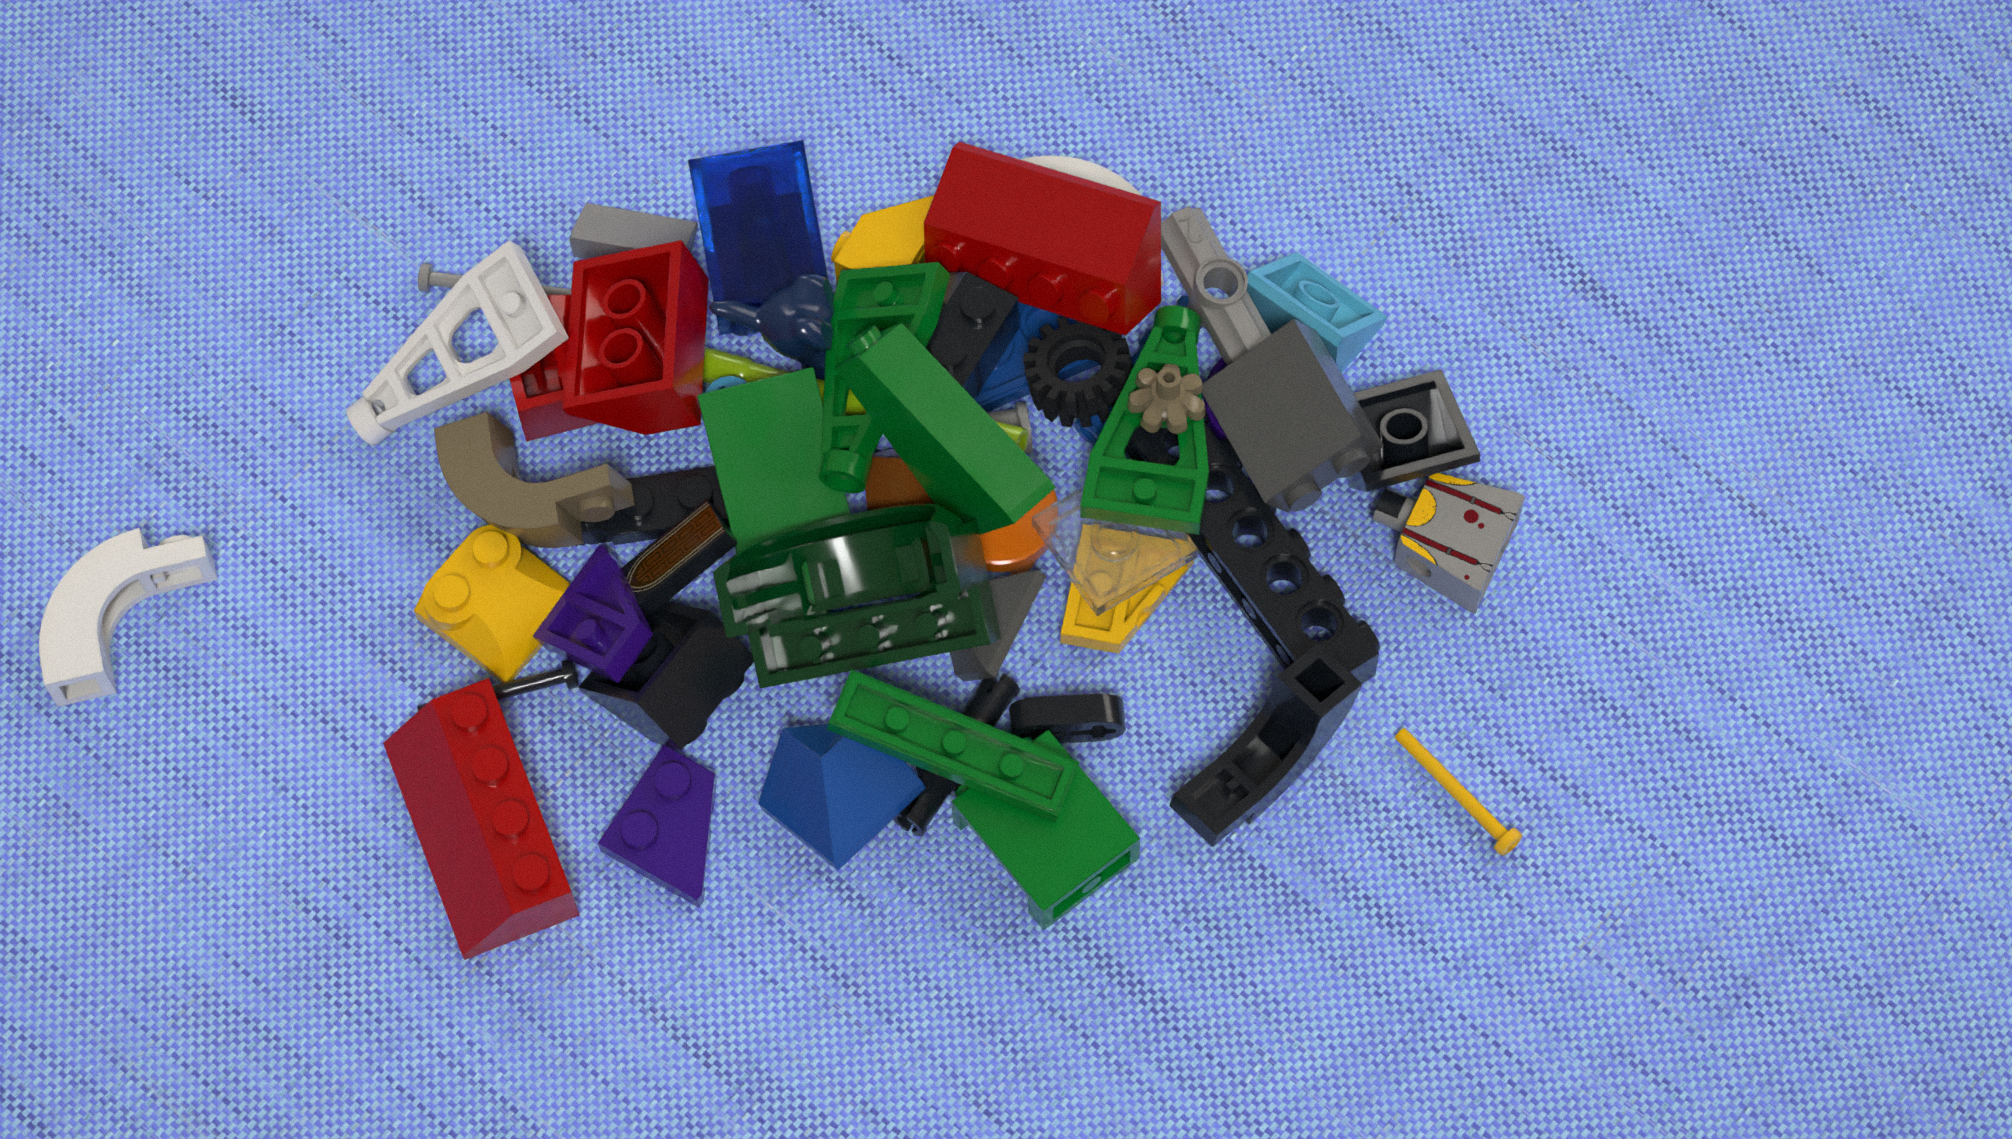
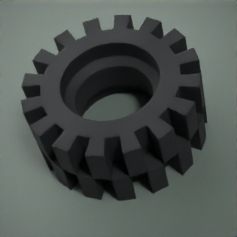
M1065 316L1057 318L1059 328L1053 330L1047 323L1040 328L1042 340L1033 336L1028 343L1030 353H1024V371L1034 405L1038 411L1043 409L1045 418L1051 422L1059 415L1061 425L1072 428L1074 418L1080 419L1082 428L1092 427L1090 417L1098 415L1101 422L1104 423L1110 415L1109 407H1114L1133 369L1126 338H1122V335L1081 321H1077L1076 324H1069ZM1093 360L1101 364V369L1094 376L1083 381L1068 382L1057 377L1063 367L1074 361Z

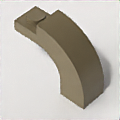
M488 412L434 428L439 464L448 486L457 499L489 525L517 536L522 544L540 548H562L583 544L582 521H604L611 518L615 511L635 505L632 484L608 464L548 482H524L518 471L513 432Z

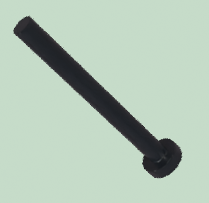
M569 659L562 660L561 669L492 687L497 700L563 683L567 684L569 690L578 688L579 680L575 664ZM427 703L417 705L418 711L421 708H423Z

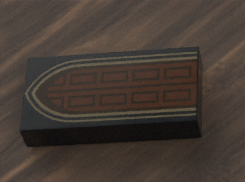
M708 499L704 500L622 567L645 618L650 616L738 544L719 510Z

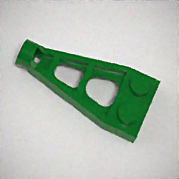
M939 262L841 270L834 294L835 312L831 318L834 337L832 338L831 350L826 351L821 450L824 459L819 474L820 481L833 490L844 493H860L865 490L871 470L872 455L883 435L867 411L865 415L846 416V405L850 388L835 370V367L851 355L846 345L859 335L861 331L873 325H876L881 330L902 323L926 348L937 326L950 278V273Z
M1168 305L1159 308L1155 312L1152 331L1090 453L1080 504L1081 518L1199 535L1209 483L1204 418L1195 421L1186 416L1187 430L1177 434L1180 457L1174 466L1130 460L1125 457V449L1134 431L1141 426L1140 421L1144 411L1132 413L1127 407L1130 393L1140 389L1135 383L1138 373L1142 369L1149 368L1158 374L1165 365L1173 364L1179 367L1181 377L1188 374H1197L1199 376L1196 345L1202 320L1195 311L1183 306ZM1201 394L1197 395L1202 400ZM1163 421L1160 428H1167L1166 421Z

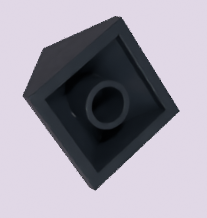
M1442 369L1353 393L1384 446L1369 456L1370 462L1364 469L1347 477L1349 488L1368 492L1480 462V452Z

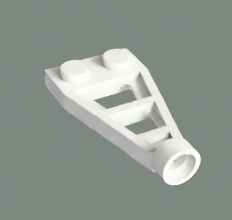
M508 240L466 272L362 392L364 396L346 409L349 422L363 440L370 445L376 446L402 425L525 372L569 339L522 248ZM482 309L498 340L497 346L490 354L470 363H462L451 343L453 334L471 312ZM434 350L446 374V378L424 393L416 395L407 376L420 360L430 351Z

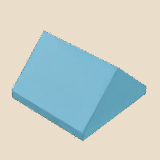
M1297 252L1249 271L1247 275V292L1270 333L1273 334L1292 319L1316 330L1341 374L1382 328L1388 318L1387 315Z

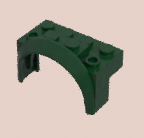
M922 503L889 506L842 515L797 527L742 549L713 571L726 637L731 638L748 634L760 689L849 672L851 669H865L989 645L1001 639L977 521L962 522L960 517L936 504ZM805 560L810 575L815 606L810 604L807 598L801 570ZM919 593L915 597L839 612L828 611L875 600Z

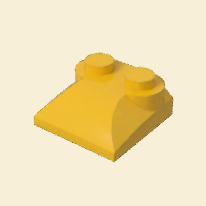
M485 525L470 533L429 579L414 608V613L417 620L499 681L506 683L513 681L543 647L533 635L569 587L570 583L521 546L517 536L504 532L492 525Z

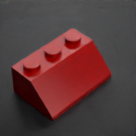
M682 240L573 261L568 327L569 339L567 340L562 406L567 415L643 435L701 425V410L697 395L702 394L709 278Z

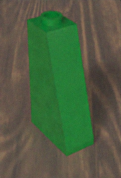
M902 323L881 332L876 325H873L846 345L851 355L837 365L835 370L932 501L960 517L962 522L976 520L979 535L1016 523L1056 488L1044 472Z

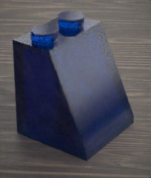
M803 140L688 160L713 302L735 300L754 307H761L774 289L792 283L799 274H818L828 279ZM716 315L719 335L732 333L737 336H749L759 333V331Z

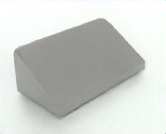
M586 203L572 229L569 241L573 257L584 259L679 240L683 241L691 253L698 223Z

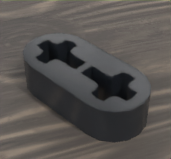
M1079 694L1030 697L1017 700L1009 707L1010 734L1022 739L1031 737L1035 740L1049 730L1059 743L1096 742L1118 738L1126 731L1124 701L1116 695Z

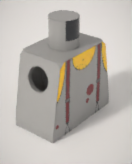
M1436 473L1429 475L1418 500L1385 488L1376 506L1372 520L1401 532L1394 563L1400 569L1467 611L1476 614L1520 520L1525 496L1517 492Z

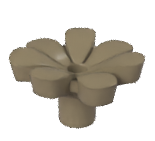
M1173 364L1165 365L1158 374L1149 368L1142 369L1138 373L1135 383L1140 389L1130 393L1127 407L1132 413L1144 411L1140 421L1143 429L1155 433L1160 429L1163 421H1166L1168 430L1171 433L1179 434L1187 430L1186 416L1195 421L1204 418L1206 413L1205 403L1197 397L1203 391V384L1197 374H1188L1181 377L1179 367Z

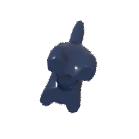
M799 274L792 283L774 289L761 307H754L735 300L714 301L709 306L713 314L759 331L764 341L776 352L801 363V370L813 367L816 378L825 379L826 351L831 350L832 338L834 336L831 318L835 312L833 289L827 278L818 274Z

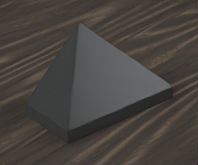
M1033 570L989 579L1001 639L989 645L950 652L955 676L962 681L996 678L1046 578L1039 570Z

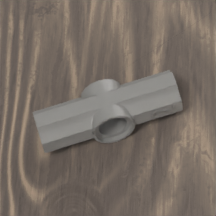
M1188 206L1171 213L1167 219L1161 222V248L1188 295L1187 308L1199 314L1202 320L1201 326L1207 329L1225 364L1228 366L1270 336L1271 333L1247 292L1248 278L1245 270L1238 262L1228 258L1201 208L1194 209ZM1205 289H1221L1229 298H1215Z

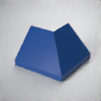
M828 724L783 728L758 804L762 811L837 871L926 789L922 780L905 761L827 730Z

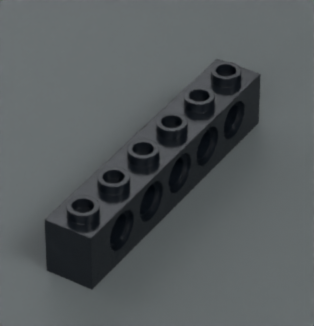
M1205 413L1204 426L1209 466L1207 491H1222L1229 496V499L1221 503H1211L1205 500L1199 535L1182 533L1191 545L1196 546L1199 556L1284 670L1319 643L1363 684L1376 675L1379 658L1378 651L1380 650V644L1376 635L1365 621L1359 620L1355 622L1343 606L1345 598L1336 581L1327 573L1322 576L1319 574L1309 560L1311 554L1302 536L1294 528L1286 530L1275 515L1276 508L1264 503L1255 485H1252L1242 472L1243 464L1230 441L1226 438L1218 440L1207 425L1209 418L1207 413ZM1139 426L1134 431L1125 449V456L1130 460L1174 466L1179 458L1171 455L1168 450L1179 446L1177 434L1171 433L1167 428H1160L1157 432L1151 433L1143 429L1142 426ZM1243 535H1253L1258 537L1263 544L1257 548L1247 549L1238 545L1235 540ZM1278 580H1285L1293 583L1298 590L1292 594L1282 595L1271 590L1269 585ZM1312 626H1321L1329 630L1333 636L1325 641H1314L1309 639L1303 631Z

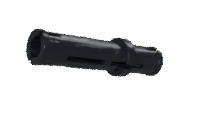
M1004 673L998 682L996 678L983 679L960 713L995 727L1012 700L1020 693V688ZM916 767L918 777L922 780L926 789L905 807L893 821L907 832L913 824V835L923 836L948 795L954 796L961 784Z

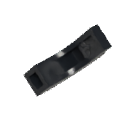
M1317 643L1276 677L1265 705L1249 727L1222 755L1175 792L1169 806L1211 847H1214L1242 822L1252 823L1295 782L1326 746L1352 708L1362 683L1323 646Z

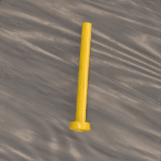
M1406 728L1401 729L1396 734L1395 739L1497 841L1494 850L1499 855L1504 856L1518 845L1522 839V833L1514 827L1508 831Z

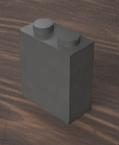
M1295 319L1289 321L1203 383L1202 394L1264 503L1287 513L1290 511H1300L1314 504L1321 497V490L1339 477L1346 478L1360 472L1369 464V456L1384 446L1317 331Z

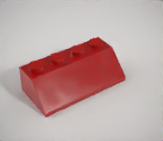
M958 142L953 146L924 221L925 263L939 262L948 272H969L1017 296L1020 303L1125 336L1161 303V201L963 142Z
M484 679L430 700L383 742L463 959H469L580 916L490 679Z

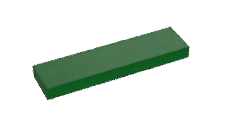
M853 669L850 671L827 726V730L1052 822H1056L1080 763Z

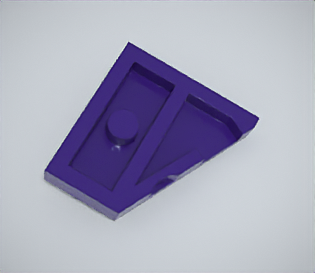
M599 544L536 630L533 637L547 650L619 683L629 667L634 664L642 649L653 636V633L618 559L606 547Z
M663 745L598 842L600 851L699 908L705 896L704 879L707 854H709L710 824L717 785L715 773Z

